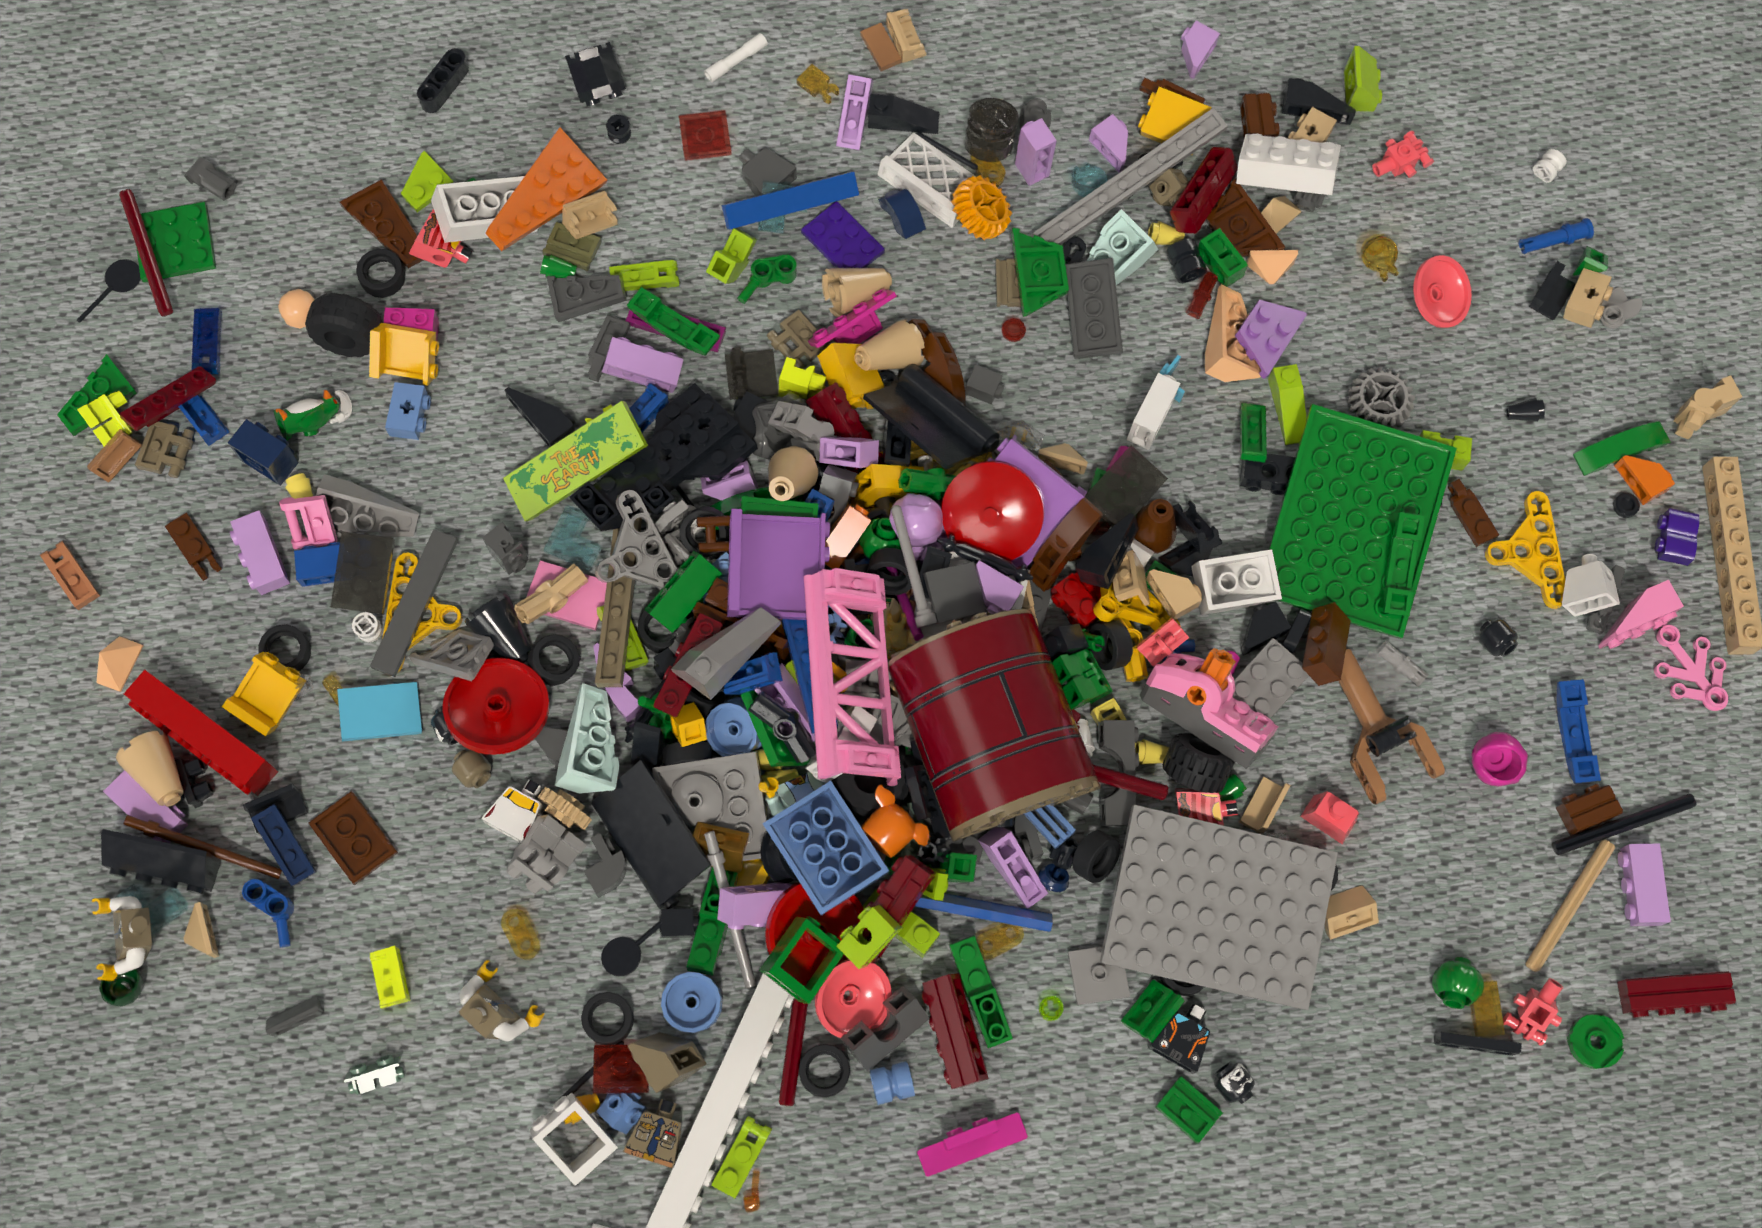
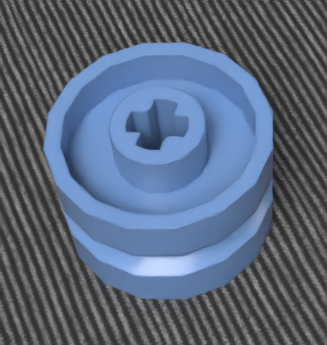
M736 696L711 710L705 725L707 741L713 750L722 757L749 753L762 747L741 696Z
M686 972L673 978L665 987L661 1000L663 1015L669 1024L682 1032L697 1033L712 1026L720 1016L723 1005L720 988L713 979L694 972ZM691 997H694L697 1001L696 1006L693 1008L687 1006V1001Z

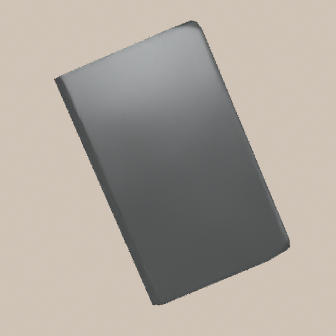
M314 996L266 1020V1033L277 1037L322 1015L324 1011L318 997Z

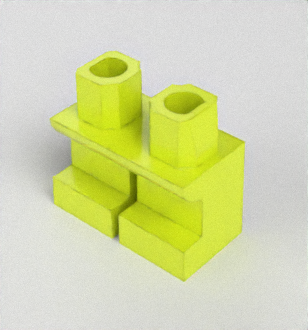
M786 357L779 377L778 396L784 397L791 390L794 394L799 395L801 399L808 400L825 389L826 376L815 373V366H809L806 370L797 368L796 360Z
M120 391L108 396L104 394L77 409L91 429L112 418L107 423L93 430L103 446L111 440L119 429H122L129 435L133 433L131 431L133 428L120 418V414L116 410L128 402Z

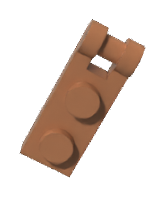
M63 541L57 543L56 548L50 552L46 550L40 554L42 560L77 610L100 597V594ZM61 556L64 557V558H63L62 560H60L59 562H57V563L55 562V560H57V559L60 558Z

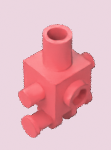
M1410 131L1404 135V140L1398 143L1394 139L1387 141L1386 146L1388 148L1382 160L1374 163L1372 169L1377 177L1391 171L1395 177L1405 172L1408 178L1417 173L1414 167L1419 159L1424 168L1432 165L1434 160L1428 155L1429 150L1427 147L1422 148L1423 141L1416 138L1414 131Z
M1549 978L1540 992L1531 987L1526 996L1517 993L1513 1002L1519 1005L1517 1008L1519 1019L1507 1012L1502 1019V1024L1513 1028V1032L1517 1035L1523 1033L1524 1039H1532L1542 1046L1548 1035L1539 1032L1537 1029L1545 1032L1550 1023L1558 1027L1562 1021V1017L1556 1015L1558 1008L1554 1000L1563 989V986L1556 980Z

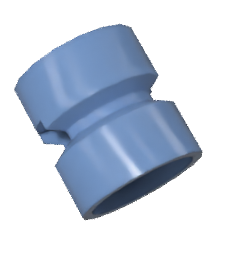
M907 1061L893 1064L891 1070H887L885 1067L870 1070L877 1105L892 1102L894 1096H897L900 1100L915 1096Z

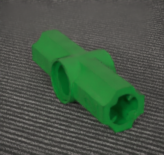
M906 468L901 471L898 483L899 488H902L904 492L925 494L933 500H941L956 475L946 474L942 468H933L927 471Z

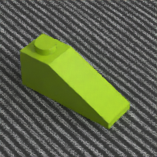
M1293 364L1275 367L1268 377V382L1285 445L1300 443L1307 419L1303 385L1298 366Z
M877 889L863 905L864 909L870 901L875 902L880 895ZM911 912L901 926L903 929L895 938L923 959L938 940L940 933Z

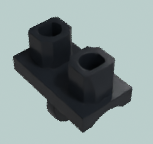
M181 758L176 759L175 763L184 792L180 801H183L186 797L187 803L189 805L193 804L194 808L203 806L202 801L214 795L212 787L207 780L195 784L193 777L206 773L203 762L199 758L184 761Z

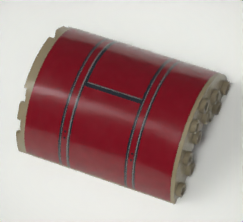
M1028 609L1005 610L988 616L986 612L971 617L972 621L963 624L961 621L953 622L946 626L947 630L936 635L924 637L918 641L919 643L906 650L892 654V659L888 662V671L953 842L999 826L1008 819L1047 805L1054 806L1101 788L1034 615Z

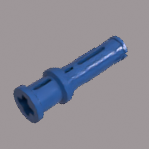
M1583 218L1581 222L1571 225L1566 223L1560 229L1520 239L1518 245L1520 248L1524 247L1521 250L1522 254L1560 243L1570 245L1575 240L1593 238L1594 228L1589 218Z

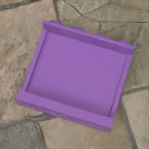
M1014 435L1011 440L1005 438L996 449L1000 454L995 460L990 457L988 461H1002L1017 466L1033 479L1041 492L1045 508L1041 532L1027 552L1011 560L1016 567L1022 564H1026L1028 567L1049 536L1069 512L1085 497L1087 492L1080 486L1077 488L1020 444L1016 440L1017 436Z
M742 509L731 510L727 617H745L755 610L763 608L777 619L806 620L803 577L805 575H813L825 569V562H829L830 549L825 547V537L829 538L830 522H825L826 513H822L820 518L751 515L742 514Z

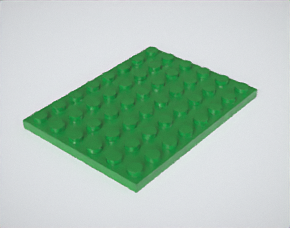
M1312 404L1268 549L1273 552L1282 599L1277 601L1297 608H1303L1310 612L1314 608L1335 602L1351 620L1350 624L1402 639L1409 617L1383 613L1387 563L1398 513L1404 512L1425 516L1422 540L1418 544L1411 591H1414L1413 604L1457 448Z

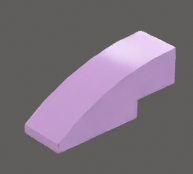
M598 643L593 646L596 664L599 651ZM624 671L623 687H605L617 711L629 723L637 716L642 707L638 705V700L629 691L634 684L632 678Z

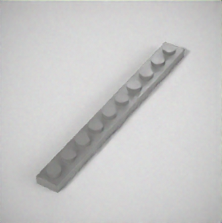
M1212 108L1029 236L1033 237L1036 235L1047 242L1063 244L1161 176L1169 168L1174 167L1226 131L1228 125L1218 112Z

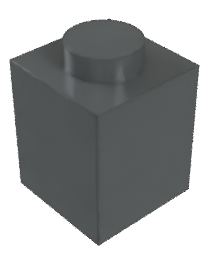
M975 364L966 384L965 394L992 405L994 399H999L1003 392L1004 385L1001 384L1003 375Z

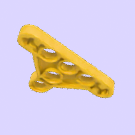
M1534 491L1524 501L1525 520L1509 540L1491 543L1485 550V558L1490 564L1495 566L1511 565L1541 588L1542 598L1547 607L1557 609L1562 606L1565 576L1548 496L1541 491ZM1535 498L1537 502H1542L1538 509L1536 504L1531 503ZM1535 522H1544L1547 526V531H1538L1535 527ZM1540 545H1548L1552 550V554L1549 556L1543 555L1540 552ZM1517 546L1524 547L1527 551V557H1519L1515 552V548ZM1497 548L1501 550L1503 558L1500 560L1493 558L1491 549ZM1552 568L1556 572V578H1547L1544 574V569ZM1556 583L1559 585L1554 588L1555 594L1561 597L1557 602L1555 598H1550V595L1554 592L1553 585Z
M409 552L399 555L395 562L383 636L393 617V612L397 609L403 596L397 593V588L403 583L408 584L410 578L405 577V568L402 566V563L405 564L410 559L412 564H414V566H409L408 568L409 577L412 576L418 564L417 557ZM432 597L427 610L432 612V617L426 622L421 621L409 649L436 629L454 630L458 628L463 621L459 609L452 605L438 604ZM449 612L457 614V620L452 624L444 622V616ZM405 657L398 672L403 668Z
M1113 581L1109 589L1100 587L1101 599L1093 607L1094 614L1101 621L1111 622L1115 618L1120 617L1150 626L1154 631L1170 619L1162 604L1149 590L1150 604L1146 606L1152 608L1154 613L1143 604L1138 595L1123 600V603L1119 602L1115 597ZM1102 606L1106 607L1111 613L1107 612Z

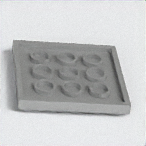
M757 751L652 768L654 777L669 800L671 799L674 786L682 778L692 774H702L712 778L722 791L723 807L719 816L710 825L749 833V841L743 855V861L761 859V842L766 833L763 823L768 820L764 792H761L758 787L762 779ZM693 796L691 804L698 806L700 800L698 797ZM686 825L693 835L696 827Z

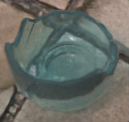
M1089 163L1080 169L1078 166H1075L1071 174L1073 189L1083 198L1108 181L1105 171L1100 167L1091 166Z

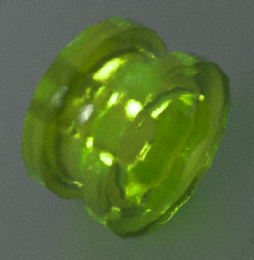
M1055 996L1045 997L1039 1005L1040 1016L1047 1021L1057 1020L1064 1010L1062 1001ZM1048 1001H1052L1053 1005L1056 1003L1058 1006V1010L1054 1012L1055 1016H1049V1012L1046 1014L1044 1011Z

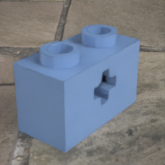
M394 383L385 426L390 437L419 440L420 433L425 432L426 418H424L425 410L430 409L431 396L428 395L425 386Z

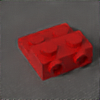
M1078 572L1070 574L1053 586L1050 592L1051 599L1058 608H1061L1066 613L1070 624H1080L1081 628L1087 629L1099 620L1094 614L1093 607L1101 599L1100 587L1081 582Z

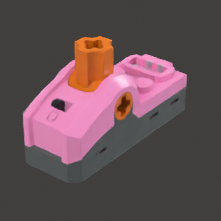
M1216 648L1209 652L1206 659L1172 653L1167 656L1162 664H1156L1140 693L1143 702L1246 769L1265 751L1278 726L1267 716L1250 709V706L1245 702L1233 698L1235 682L1231 670L1236 661L1232 658V654L1224 649L1218 650Z

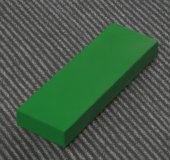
M1241 403L1240 459L1265 462L1267 458L1266 406Z

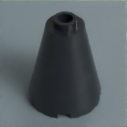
M503 593L504 599L499 600L495 597L472 613L475 617L473 620L470 621L468 617L465 619L464 622L473 632L491 638L494 644L492 649L502 658L516 660L521 663L528 660V653H530L531 647L521 622L517 618L513 602L508 593Z

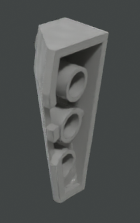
M323 475L316 496L325 495L337 537H342V532H357V537H366V532H379L383 537L414 536L419 512L350 481Z
M759 608L690 649L671 670L711 700L779 627L781 622L763 608Z

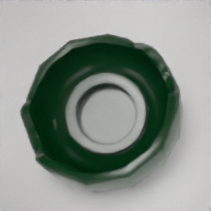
M134 969L121 975L117 974L114 981L101 980L99 991L103 1000L110 1005L118 1007L133 1003L141 995L143 988L142 977L138 970ZM121 983H127L130 986V989Z

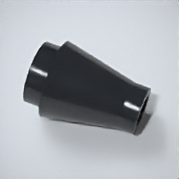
M1533 398L1506 407L1508 420L1538 422L1539 419H1544L1545 407L1542 399L1537 400Z

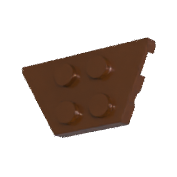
M1234 179L1225 196L1222 195L1217 207L1207 217V224L1214 232L1220 228L1242 257L1248 256L1250 251L1285 250V245L1243 187L1240 184H1236L1237 179Z

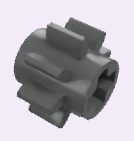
M1297 191L1294 200L1298 201L1297 207L1299 209L1314 212L1315 207L1320 209L1325 195Z

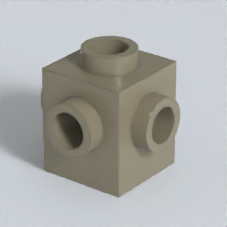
M1169 168L1156 178L1149 188L1153 192L1152 197L1156 203L1162 206L1173 207L1189 181L1181 170Z

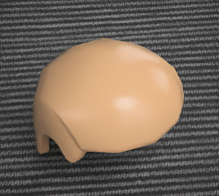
M301 289L291 290L281 297L278 309L287 325L303 328L306 327L307 314L315 299L307 291Z

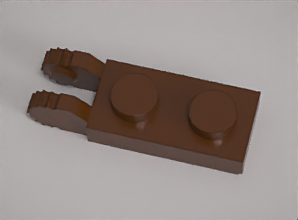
M187 512L165 525V528L189 565L195 569L203 581L208 579L206 571L201 568L199 563L205 559H208L210 566L216 572L222 570L214 558V553Z

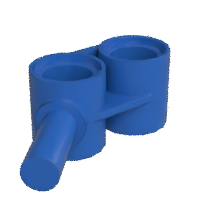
M251 879L247 881L242 888L243 898L271 916L273 922H276L280 948L291 946L287 920H289L294 911L293 902L261 880ZM258 887H262V895L257 899H253V891ZM280 901H284V909L279 913H275V905Z

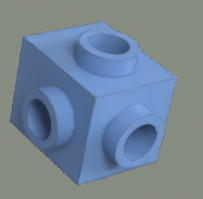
M616 1085L607 1094L605 1101L596 1113L612 1128L627 1135L633 1125L638 1123L647 1107L639 1101L642 1096L634 1089L628 1087L625 1090Z

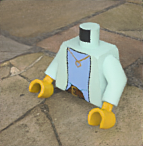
M808 772L780 785L776 778L768 777L769 788L765 782H760L758 787L761 792L767 793L765 798L771 815L774 817L826 783L816 779L813 773Z

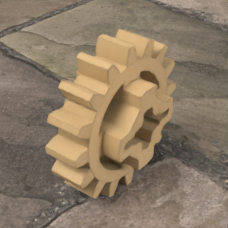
M545 787L538 796L547 805L544 811L568 828H571L574 824L585 830L592 821L590 817L582 812L585 806L562 789L555 793L553 790Z

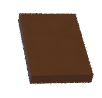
M352 791L308 822L353 885L359 883L398 853Z

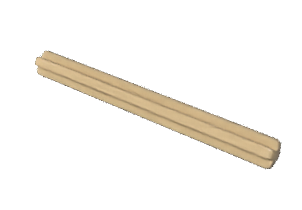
M1603 840L1599 843L1526 961V967L1534 972L1541 970L1613 853L1615 845L1608 840Z

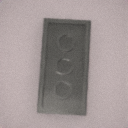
M1113 258L1065 264L1069 286L1068 303L1074 358L1082 359L1123 353Z

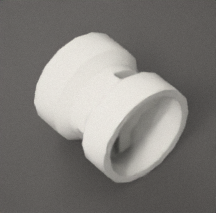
M1549 149L1543 155L1542 160H1539L1534 165L1533 173L1544 182H1552L1557 172L1565 167L1567 160L1558 150Z
M363 612L353 619L352 629L362 641L369 643L379 639L383 631L382 625L373 614Z

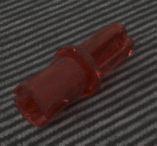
M1207 272L1204 275L1199 288L1193 292L1194 297L1186 311L1187 315L1200 319L1205 305L1211 301V292L1218 280L1217 275L1212 272Z

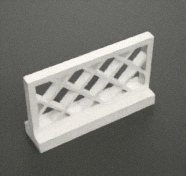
M914 132L889 157L886 155L880 161L878 176L900 191L906 188L916 203L951 228L958 222L956 220L958 215L952 211L955 207L951 203V198H954L952 195L954 192L949 191L948 185L960 184L969 177H976ZM914 141L922 147V151L910 152L909 146ZM927 157H937L941 165H928ZM897 158H907L908 165L901 166L895 160ZM911 158H923L924 165H912ZM955 170L959 173V178H947L946 171ZM925 171L926 179H919L913 172ZM930 171H942L943 178L931 179ZM932 185H944L945 192L936 191L932 188Z

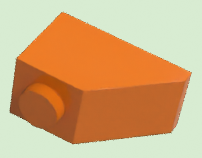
M1626 455L1614 465L1642 505L1664 494L1675 485L1671 474L1660 463Z

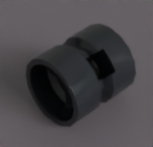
M1194 239L1180 240L1166 250L1169 261L1174 266V273L1179 283L1184 284L1194 281L1206 274L1207 268L1202 257L1199 256L1200 251Z

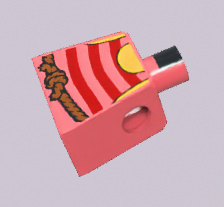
M433 208L409 254L446 268L452 257L466 264L473 251L460 244L461 241L444 242Z
M1190 788L1175 789L1180 816L1224 826L1223 817L1238 815L1236 799L1220 801L1219 792L1206 793Z

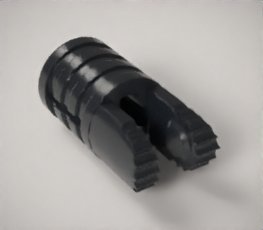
M1404 716L1385 726V728H1381L1366 736V743L1376 757L1417 736L1414 730L1407 731L1401 735L1397 732V730L1411 723L1409 716Z

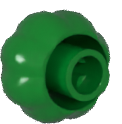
M889 518L871 520L859 538L860 546L865 556L869 559L873 553L883 548L902 550L899 538L894 540L897 535L892 528Z
M1456 957L1454 961H1446L1441 964L1434 972L1432 977L1434 992L1443 1000V1004L1450 1008L1463 1009L1465 1006H1469L1477 1001L1483 993L1484 979L1480 972L1470 965V960Z

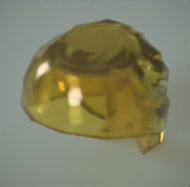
M1375 234L1365 239L1361 246L1360 255L1366 267L1372 271L1379 272L1383 282L1388 280V273L1398 276L1399 272L1394 265L1397 260L1398 249L1393 239L1385 234Z

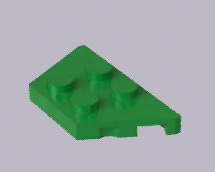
M1012 228L1011 236L1022 316L1026 317L1068 293L1069 286L1062 245L1047 242L1036 235L1030 237L1020 233V229Z

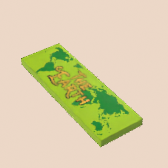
M620 401L503 479L524 521L528 522L575 493L587 482H592L648 446L627 403Z

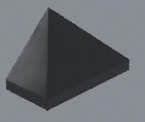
M1187 541L1158 559L1170 570L1193 577L1191 566L1198 561L1208 560L1213 549L1200 554Z

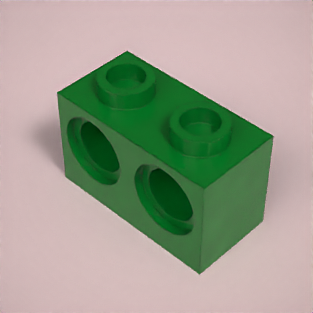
M1220 228L1200 240L1198 245L1199 256L1202 257L1205 265L1220 284L1229 287L1244 277L1248 264Z

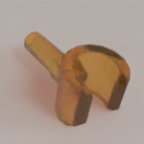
M753 1171L752 1195L743 1197L746 1212L757 1211L760 1207L758 1190L759 1171Z

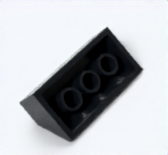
M102 830L101 865L110 869L109 874L123 878L126 877L127 873L136 875L135 880L145 883H151L152 879L161 881L160 885L177 889L178 885L187 886L186 891L196 894H203L204 890L212 892L221 860L209 852L111 830Z

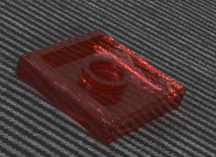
M725 110L679 115L685 161L732 155Z
M594 1045L593 1094L649 1093V1084L639 1064L634 1061L628 1045Z

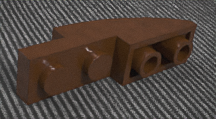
M911 319L908 323H913L917 326L924 341L925 348L922 349V355L931 363L925 369V372L966 406L961 368L944 332H932L923 319Z
M1082 498L1069 512L1033 558L1034 564L1030 568V574L1033 576L1032 581L1043 592L1051 588L1071 556L1080 550L1103 516V513L1086 498Z

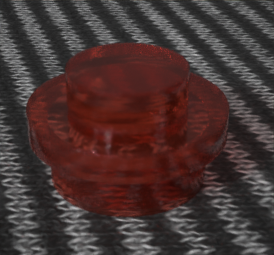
M1011 318L1004 322L1001 332L1006 340L1018 342L1024 338L1026 327L1021 320Z

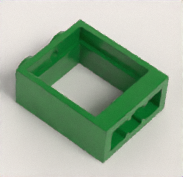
M809 916L807 918L796 917L759 969L798 1002L810 1004L844 954L837 947L841 941L829 932L825 934L819 929L820 923ZM807 931L830 951L804 987L784 971L781 965L803 933Z

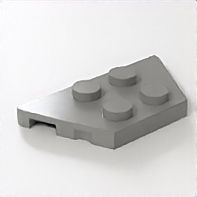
M458 629L445 638L431 643L432 650L427 653L417 655L414 652L409 655V658L414 665L472 681L475 679L494 644L490 637Z

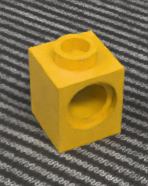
M694 702L683 705L678 717L675 718L670 715L672 731L682 747L707 740L704 717Z

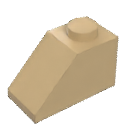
M1154 569L1148 573L1146 581L1170 618L1173 617L1176 620L1199 607L1202 601L1201 591L1196 584L1191 583L1189 578Z

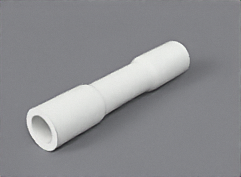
M759 33L732 54L704 70L705 76L711 83L732 67L768 45L766 38L763 34Z

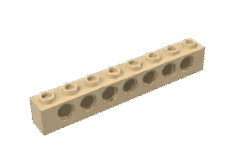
M1713 457L1702 469L1728 655L1754 654L1762 649V623L1738 457Z

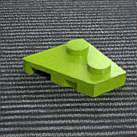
M423 151L401 195L418 213L431 203L437 185L454 182Z

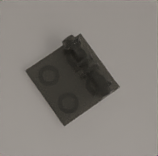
M733 347L730 354H725L730 400L738 399L739 397L743 398L746 391L758 397L778 395L773 349L744 352L741 351V347Z

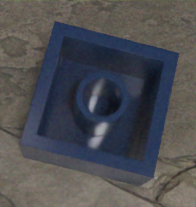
M246 419L228 441L229 446L240 461L281 486L299 463L294 456L295 451L288 446L289 442L277 434L274 437L268 433L269 430L261 423L256 422L253 424Z

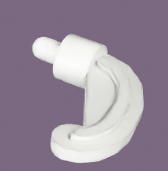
M342 390L335 391V396L340 398L341 412L335 414V417L330 419L329 422L331 424L335 422L339 424L346 421L352 413L351 400L347 393Z

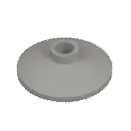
M692 774L677 782L672 790L670 801L684 823L688 826L696 827L697 822L710 824L719 816L723 807V794L719 785L712 778L702 774ZM693 796L699 798L700 803L698 806L691 804Z

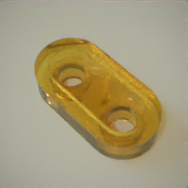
M985 143L974 145L970 151V161L978 165L976 172L982 178L988 177L990 183L996 182V187L1000 186L1005 179V168L992 147ZM980 155H982V156H984L986 159H984V160H979L977 157L980 156ZM995 174L997 178H990L989 175Z
M519 909L508 910L501 919V926L514 953L522 960L535 958L540 951L541 945L527 915ZM512 918L519 919L517 926H510ZM525 941L531 943L528 950H522L521 946Z
M1001 923L979 935L976 941L983 960H992L1018 946L1023 940L1024 931L1021 926ZM1006 930H1014L1015 937H1007ZM986 941L992 944V949L989 951L983 948V943Z

